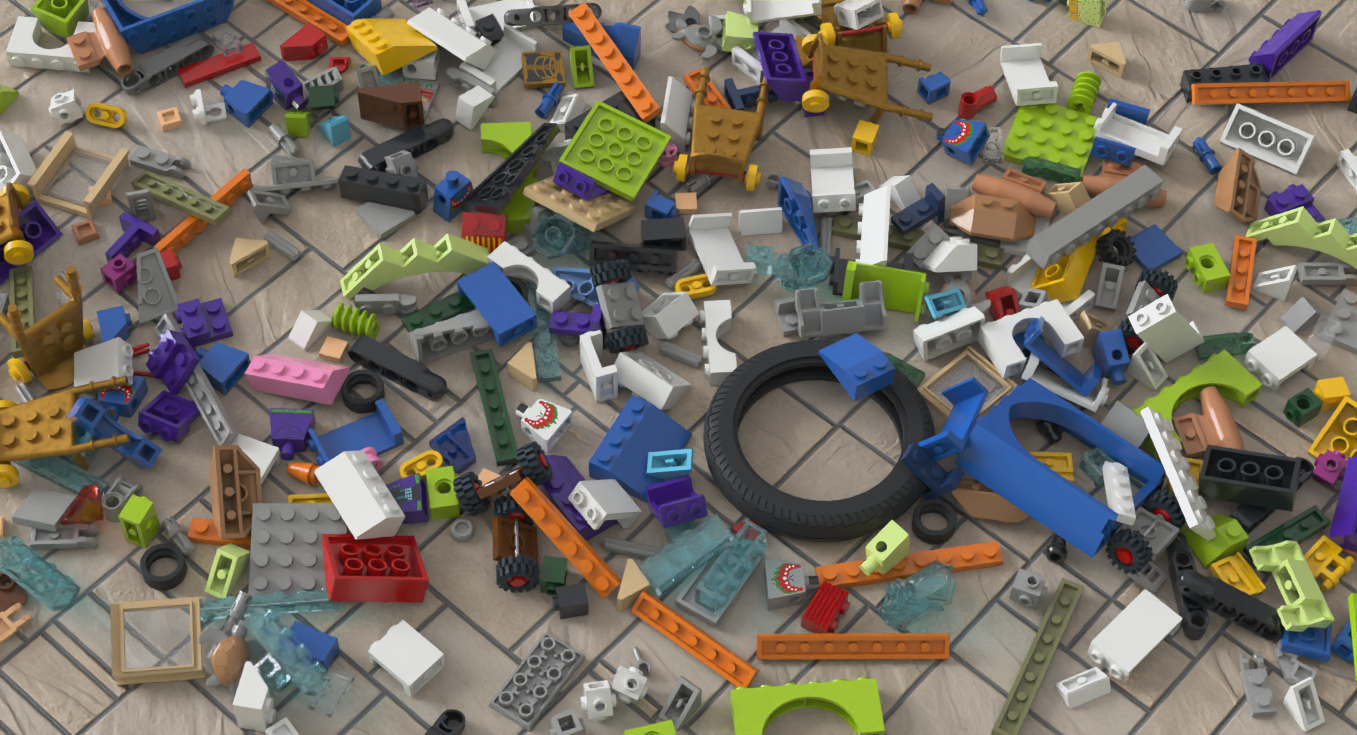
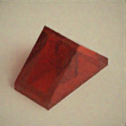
M97 484L84 485L59 523L70 525L104 520L100 487Z

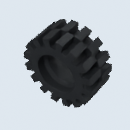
M1114 229L1097 240V245H1095V249L1098 250L1096 256L1100 255L1101 258L1098 259L1100 262L1103 261L1104 263L1126 267L1135 261L1136 254L1134 253L1137 252L1136 248H1133L1135 243L1134 241L1130 242L1131 237H1126V232ZM1113 246L1117 249L1119 255L1115 252Z

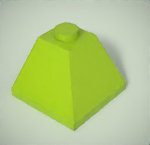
M1221 514L1212 516L1211 518L1216 526L1214 528L1216 537L1209 541L1189 527L1179 531L1185 535L1188 547L1204 569L1219 560L1235 555L1237 552H1243L1249 536L1236 519Z

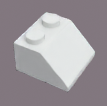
M960 236L950 237V240L942 241L922 262V268L933 272L977 270V244L971 243L970 239H963Z
M687 292L663 293L642 310L645 329L657 339L667 340L676 337L678 331L682 327L692 324L694 322L693 318L699 314Z
M246 661L232 706L239 728L265 732L270 724H273L275 721L276 709L273 708V698L270 697L267 685L253 664Z

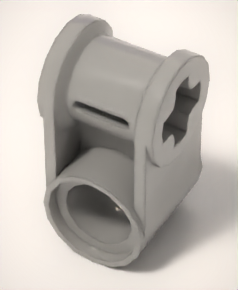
M1185 0L1184 6L1190 12L1216 13L1224 9L1225 2L1224 0Z
M123 476L118 477L102 498V507L106 519L110 522H118V516L132 494L141 497L143 486L132 484Z

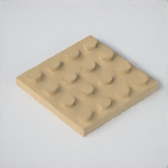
M554 176L526 186L523 191L524 196L592 232H596L635 214L637 208L629 200L618 197L613 192L587 201L553 183Z

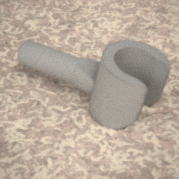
M778 173L771 174L767 177L771 181L767 182L766 186L770 189L775 188L779 185L781 176Z
M633 647L632 650L637 663L636 669L646 668L649 675L651 670L650 664L647 661H643L638 647Z

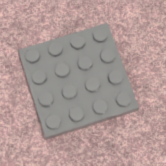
M253 503L249 595L253 597H329L325 584L322 534H347L348 526L333 503Z

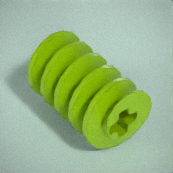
M1089 71L1079 73L1076 76L1067 107L1090 114L1102 82L1101 77Z
M340 302L333 313L331 326L345 333L350 332L353 336L358 335L360 337L361 335H366L375 339L381 327V320L376 321V314L372 313L368 318L367 310L363 311L360 315V308L357 307L352 312V305H348L344 309V302Z

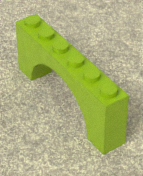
M531 122L481 123L482 153L495 154L505 159L508 158L535 132V130H531ZM537 163L500 213L508 215L507 234L524 233V224L530 225L532 209L539 205V203L523 195L526 186L538 182V178H533V175L537 174Z
M1223 350L1219 354L1211 355L1203 365L1198 364L1188 375L1180 376L1172 386L1164 387L1154 398L1149 397L1138 409L1133 408L1132 410L1142 416L1140 411L1149 407L1155 412L1158 411L1164 419H1169L1172 423V413L1185 401L1200 397V392L1207 387H1216L1223 398L1243 408L1258 397L1263 384L1226 350ZM1175 430L1172 431L1174 438L1176 437L1181 444L1182 439ZM1150 435L1142 446L1162 463Z
M876 678L836 679L832 682L811 681L808 684L787 683L783 686L763 685L758 688L738 687L732 689L730 693L734 735H763L767 727L776 718L789 711L802 708H816L834 713L845 720L856 735H884L885 733Z

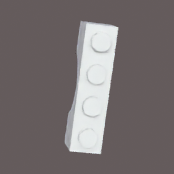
M504 241L487 256L488 265L495 262L505 275L524 278L533 282L537 286V304L552 314L553 310L559 311L571 299L570 286L565 280L559 279L548 268H543L537 264L532 257H527L521 253L516 246H511Z
M730 300L704 301V309L700 310L699 314L700 323H704V328H701V339L706 341V345L703 346V359L708 360V364H704L705 377H709L710 386L721 385L726 377L737 368L736 353L725 350L717 341L721 335L731 331Z

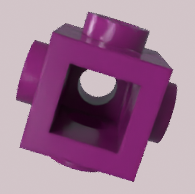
M122 254L109 260L106 265L100 268L104 282L118 294L137 280V266L135 262L130 258L126 259Z
M1328 449L1325 454L1320 453L1314 462L1316 468L1313 471V477L1334 488L1338 480L1343 481L1348 462L1345 460L1346 456L1336 450L1331 452Z

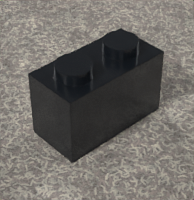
M684 217L641 220L642 245L677 247L678 251H686Z

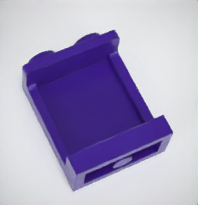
M689 475L645 487L648 506L663 528L708 516L705 496L703 494L697 495L694 492L692 479Z

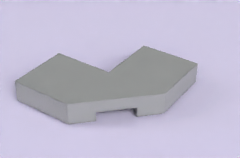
M1280 638L1273 654L1285 682L1293 686L1309 677L1313 678L1314 681L1319 671L1298 661L1299 655L1280 651Z

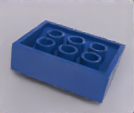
M631 395L590 459L589 477L595 480L615 479L628 495L648 503L645 487L665 481L664 479L647 474L648 452L682 450L692 437V433L652 403Z

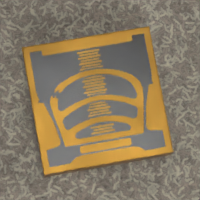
M562 51L521 53L524 88H552L555 82H559L565 87Z

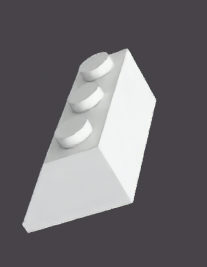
M669 76L660 131L672 136L671 142L676 144L677 152L685 153L686 145H690L691 133L688 132V129L693 127V117H691V114H693L695 101H692L693 93L674 77Z
M0 130V191L7 183L11 182L12 184L25 186L30 194L32 187H29L27 182L37 169L21 135Z
M973 306L971 308H963L950 316H942L933 323L918 326L913 330V340L923 361L925 362L978 341L980 326L985 325V316Z
M641 351L620 352L614 363L618 371V386L627 387L632 391V395L645 399L660 410L671 409L692 386V384Z

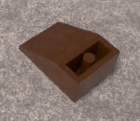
M420 82L357 89L361 119L402 130H409L425 124Z

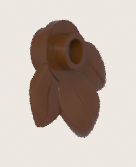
M9 572L0 573V612H5L18 602L24 605L27 593L25 588L19 585L17 577ZM5 583H10L9 586L3 587Z

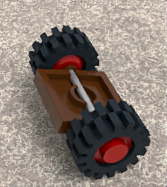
M533 441L517 449L516 455L518 456L517 460L520 462V467L485 483L483 486L482 481L471 471L453 480L454 491L457 493L455 494L456 498L459 499L460 506H463L464 512L466 511L468 516L473 517L490 508L489 500L501 495V492L505 491L506 487L509 490L516 488L526 477H529L536 486L553 478L548 458L537 442Z
M506 493V497L501 495L500 499L497 498L494 502V518L492 519L493 560L498 561L496 565V583L500 589L503 588V591L506 592L510 590L511 593H515V591L523 593V590L530 591V588L534 589L539 584L537 527L532 526L534 521L514 500L510 493Z

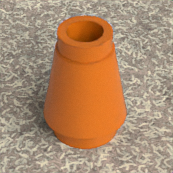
M290 462L288 464V475L310 486L320 483L314 473L319 468L317 463Z

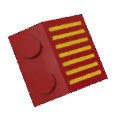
M463 212L462 239L488 248L489 255L504 241L507 242L508 215Z

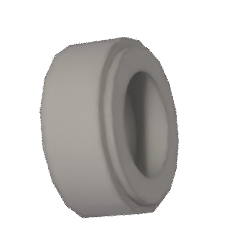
M461 518L452 523L450 530L451 536L455 541L464 543L472 539L474 527L471 521Z

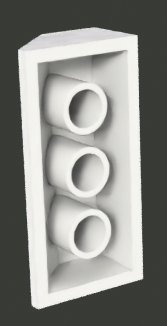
M429 7L408 20L407 24L460 59L480 69L485 70L497 50L491 46L492 41L484 36L477 37L478 32L468 26L466 29L463 28L461 21L454 17L449 19V14L440 8L436 11Z
M1237 103L1220 142L1236 149L1240 147L1252 156L1297 174L1308 156L1316 136Z
M890 185L864 195L863 203H859L858 216H862V222H858L857 234L861 235V240H857L856 253H860V259H856V262L885 267L887 265Z
M363 450L344 451L315 470V475L356 540L395 536L406 516Z

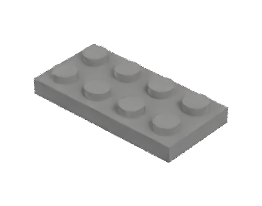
M724 532L675 600V605L716 628L765 559V553Z

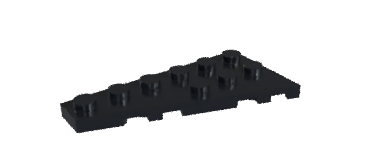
M543 123L460 202L463 209L500 215L559 133L560 129L557 124Z

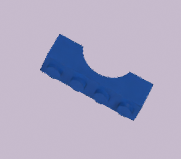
M88 397L79 398L66 416V418L98 440L113 437V434L122 435L128 433L130 436L129 443L120 444L117 448L115 446L110 448L140 469H150L162 451L159 446L146 437L136 434L117 423L108 415L106 409Z

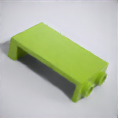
M848 261L842 301L859 299V282L881 280L883 283L885 309L914 313V321L918 322L919 314L924 315L926 302L922 301L923 294H928L929 282L925 281L926 273Z

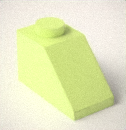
M232 543L217 548L204 592L224 601L227 600L245 573L250 551Z

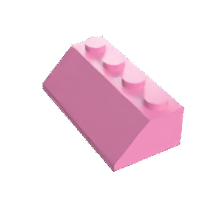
M270 353L254 356L245 372V376L254 391L332 405L350 369L349 367Z

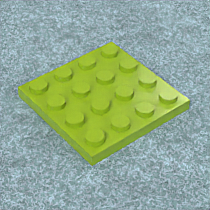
M597 100L558 160V164L562 162L596 180L597 185L634 202L669 145L672 136Z
M1052 103L1022 105L1019 107L1002 149L1000 159L1080 182L1092 150L1096 133L1094 125L1098 117Z

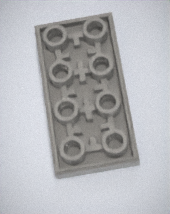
M545 632L490 701L489 707L530 732L583 663L585 655Z

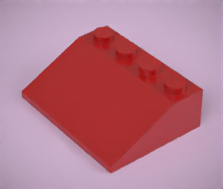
M322 534L325 584L330 601L385 603L424 601L429 579L414 536L395 535L356 540L353 534Z

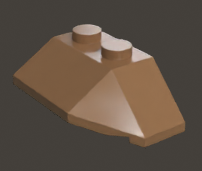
M1239 147L1219 173L1214 205L1237 221L1247 223L1257 220L1261 186L1258 173L1254 167L1255 159Z
M974 194L952 205L950 209L949 224L955 225L968 235L1009 242L1034 237L1035 218L1018 200Z
M238 445L213 446L209 473L213 522L220 540L245 538L252 529L253 503H263L260 468Z
M962 479L958 487L952 491L954 497L969 515L979 520L991 519L1009 524L1019 523L1029 516L976 479Z

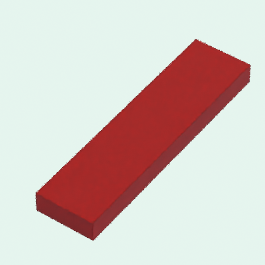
M252 42L177 69V73L183 85L187 88L261 61V55Z

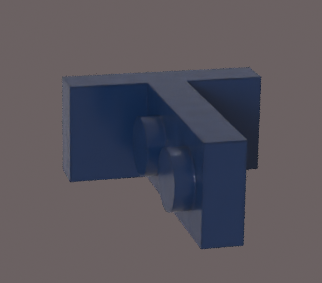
M732 78L724 79V95L732 109L745 111V108L757 105L756 100L760 95L759 85L737 90ZM772 88L768 92L767 100L769 103L778 101V95Z
M934 183L926 186L925 197L893 215L891 223L903 236L931 219L936 225L944 222L946 196Z
M916 442L909 444L900 460L927 485L922 494L925 500L935 499L955 490L965 474L960 467L947 472Z

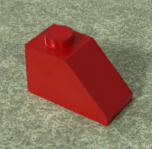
M310 23L306 24L280 45L282 60H314L328 49L326 34Z
M1004 286L985 292L986 299L991 301L989 312L994 321L1002 319L1006 315L1020 312L1014 288Z

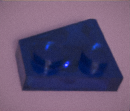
M463 417L429 441V446L434 451L439 452L442 459L449 466H453V470L457 474L462 473L476 463V456L472 448L466 421Z

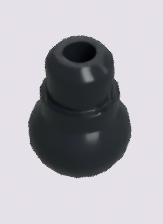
M1040 420L1036 423L1038 431L1043 433L1051 444H1056L1062 440V435L1056 423L1046 420Z
M1057 534L1053 536L1045 552L1047 559L1053 563L1063 562L1068 555L1066 540Z

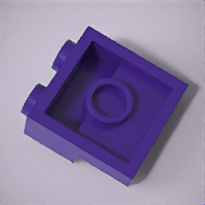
M1291 184L1284 192L1278 193L1275 191L1267 197L1264 210L1270 217L1304 207L1317 223L1324 222L1325 220L1313 205L1315 198L1303 184L1298 186Z
M221 298L200 303L199 299L177 304L178 311H175L177 323L183 324V328H180L192 348L234 336Z
M167 330L160 335V342L156 349H153L148 354L149 359L146 366L154 378L162 379L170 393L178 395L199 363L200 358L183 333Z
M163 390L139 411L138 427L144 433L152 432L160 435L164 441L168 442L171 440L178 443L190 432V424L201 413L194 402Z

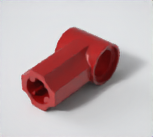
M985 86L974 93H963L959 102L958 115L963 119L974 118L977 111L997 101L995 89L992 86Z

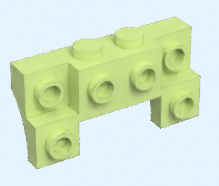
M1286 540L1274 545L1254 546L1249 550L1253 563L1259 571L1272 572L1287 604L1277 609L1281 623L1286 631L1303 632L1308 627L1326 628L1335 621L1297 541Z

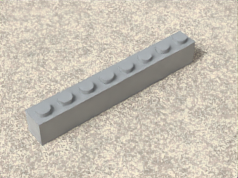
M1142 166L1031 238L1025 253L1042 269L1050 265L1054 266L1063 256L1071 255L1078 246L1086 245L1093 236L1098 237L1107 227H1113L1122 217L1127 218L1134 209H1140L1148 200L1157 198L1161 193L1160 188L1164 180L1148 166Z

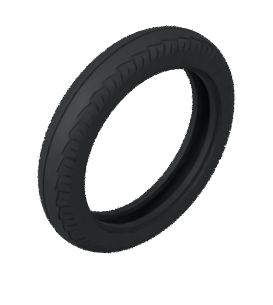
M802 340L771 347L752 356L733 370L719 386L708 408L704 424L703 440L707 464L716 485L725 498L739 512L759 526L776 534L802 541L839 542L856 539L884 528L891 520L895 521L901 517L917 501L926 484L900 460L909 444L913 442L918 444L935 436L933 419L924 398L909 378L895 367L893 384L868 395L889 415L896 427L901 444V455L896 465L879 484L864 493L850 498L817 501L787 494L761 478L746 460L739 443L738 430L745 414L762 396L789 383L806 380H824L840 383L818 354L819 350L836 343V341Z

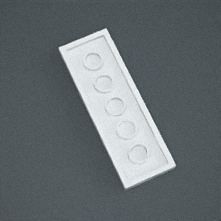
M1146 407L1140 412L1188 526L1209 541L1216 537L1214 532L1216 526L1213 519L1205 511V508H1207L1205 500L1202 496H1199L1196 490L1199 488L1197 481L1193 476H1190L1188 471L1190 465L1187 459L1181 455L1180 450H1182V446L1172 433L1174 427L1170 420L1164 419L1158 411L1155 412L1151 408Z

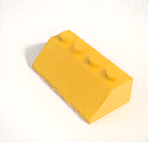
M1093 236L1086 245L1078 246L1071 255L1063 256L1054 266L1050 265L1045 269L1038 266L1030 288L1045 290L1049 300L1058 299L1060 303L1077 299L1097 251L1095 245H1097L1096 242L1100 237Z

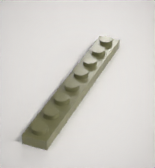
M836 214L832 235L861 240V235L857 234L858 222H862V219ZM889 225L888 247L908 251L926 232L913 230L903 236L894 225ZM975 243L977 244V266L999 270L1004 249Z
M1064 578L1061 579L992 729L991 735L1019 734L1082 595L1084 586Z

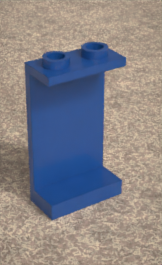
M1110 98L1107 108L1114 102L1117 104L1116 114L1146 125L1150 109ZM1095 136L1090 155L1131 167L1136 148Z
M495 262L485 265L457 281L458 295L462 297L466 294L494 330L495 342L499 348L537 328L536 313Z
M1041 316L1037 321L1033 319L1025 328L1027 331L1024 334L1025 340L1023 345L1080 394L1086 397L1100 382L1102 367L1094 362L1084 374L1081 373L1064 357L1061 358L1057 351L1039 337L1043 329L1044 318Z
M975 377L943 390L941 394L954 406L942 432L919 442L918 445L936 462L963 451L989 391Z
M383 398L375 401L376 412L318 437L312 428L308 430L310 439L307 440V444L312 453L316 452V460L319 467L344 451H360L366 447H374L377 455H380L404 444L403 432Z

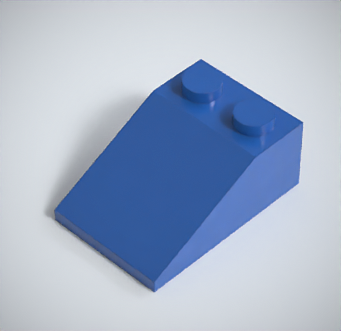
M857 333L818 352L854 402L893 384L895 373L893 364L883 351Z

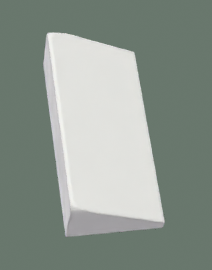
M579 94L562 96L550 123H556L560 131L565 132V123L581 115L586 106L582 97Z
M782 207L739 211V230L741 236L782 232Z
M1098 667L1091 668L1055 684L1057 691L1070 709L1111 692L1109 677Z

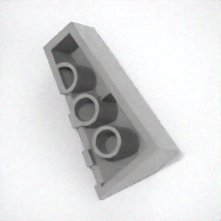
M477 309L465 314H459L445 321L436 322L424 328H418L409 333L410 346L417 361L422 364L495 340L494 330Z

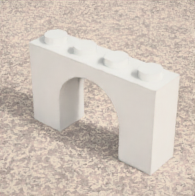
M18 16L6 49L10 66L90 73L91 68L83 71L79 70L68 44L57 49H44L37 46L42 34L39 19L36 17ZM78 21L74 35L84 31L95 32L94 23Z
M1058 299L1043 302L1039 306L1026 308L1019 313L1006 315L1002 319L987 322L985 325L980 326L977 340L1003 379L1022 373L1026 358L1015 343L1013 336L1027 331L1025 330L1027 325L1033 319L1037 321L1041 316L1044 318L1041 334L1050 341L1061 358L1081 351L1084 337Z

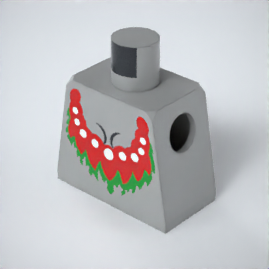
M769 559L764 561L767 611L805 603L806 590L819 589L818 576H804L802 563Z

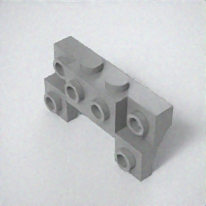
M881 280L859 282V299L819 303L817 287L795 290V310L798 313V334L801 339L819 336L836 337L837 334L846 333L853 335L862 331L887 329L883 283Z

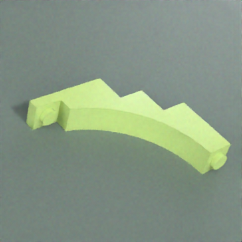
M1300 207L1250 223L1246 237L1255 238L1257 241L1268 238L1274 246H1298L1317 250L1341 259L1357 269V233L1350 235L1336 218L1317 223L1304 207Z
M449 233L435 245L413 238L401 250L379 243L340 280L343 297L351 300L363 287L375 290L389 282L415 274L428 272L471 274L481 267L488 265V248Z

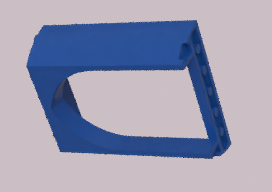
M102 0L128 45L141 54L226 23L234 5V0H195L148 18L132 11L121 0Z
M1031 378L1021 386L1017 385L1009 396L1005 395L999 405L992 406L985 417H979L963 451L956 453L958 457L954 464L1091 558L1113 538L1117 529L1123 524L1116 521L1119 514L1034 458L1016 439L1011 429L1010 421L1017 418H1034L1056 423L1059 428L1112 463L1117 462L1127 467L1130 475L1145 484L1133 496L1135 511L1139 506L1143 508L1150 497L1162 489L1166 478L1162 463Z

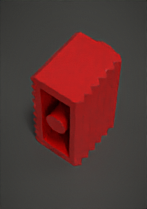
M823 581L802 616L801 627L815 634L835 633L840 623L838 618L841 614L845 615L850 607L848 591Z

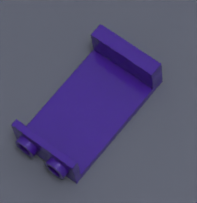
M562 162L558 164L553 183L587 201L611 193V191L597 185L596 180Z

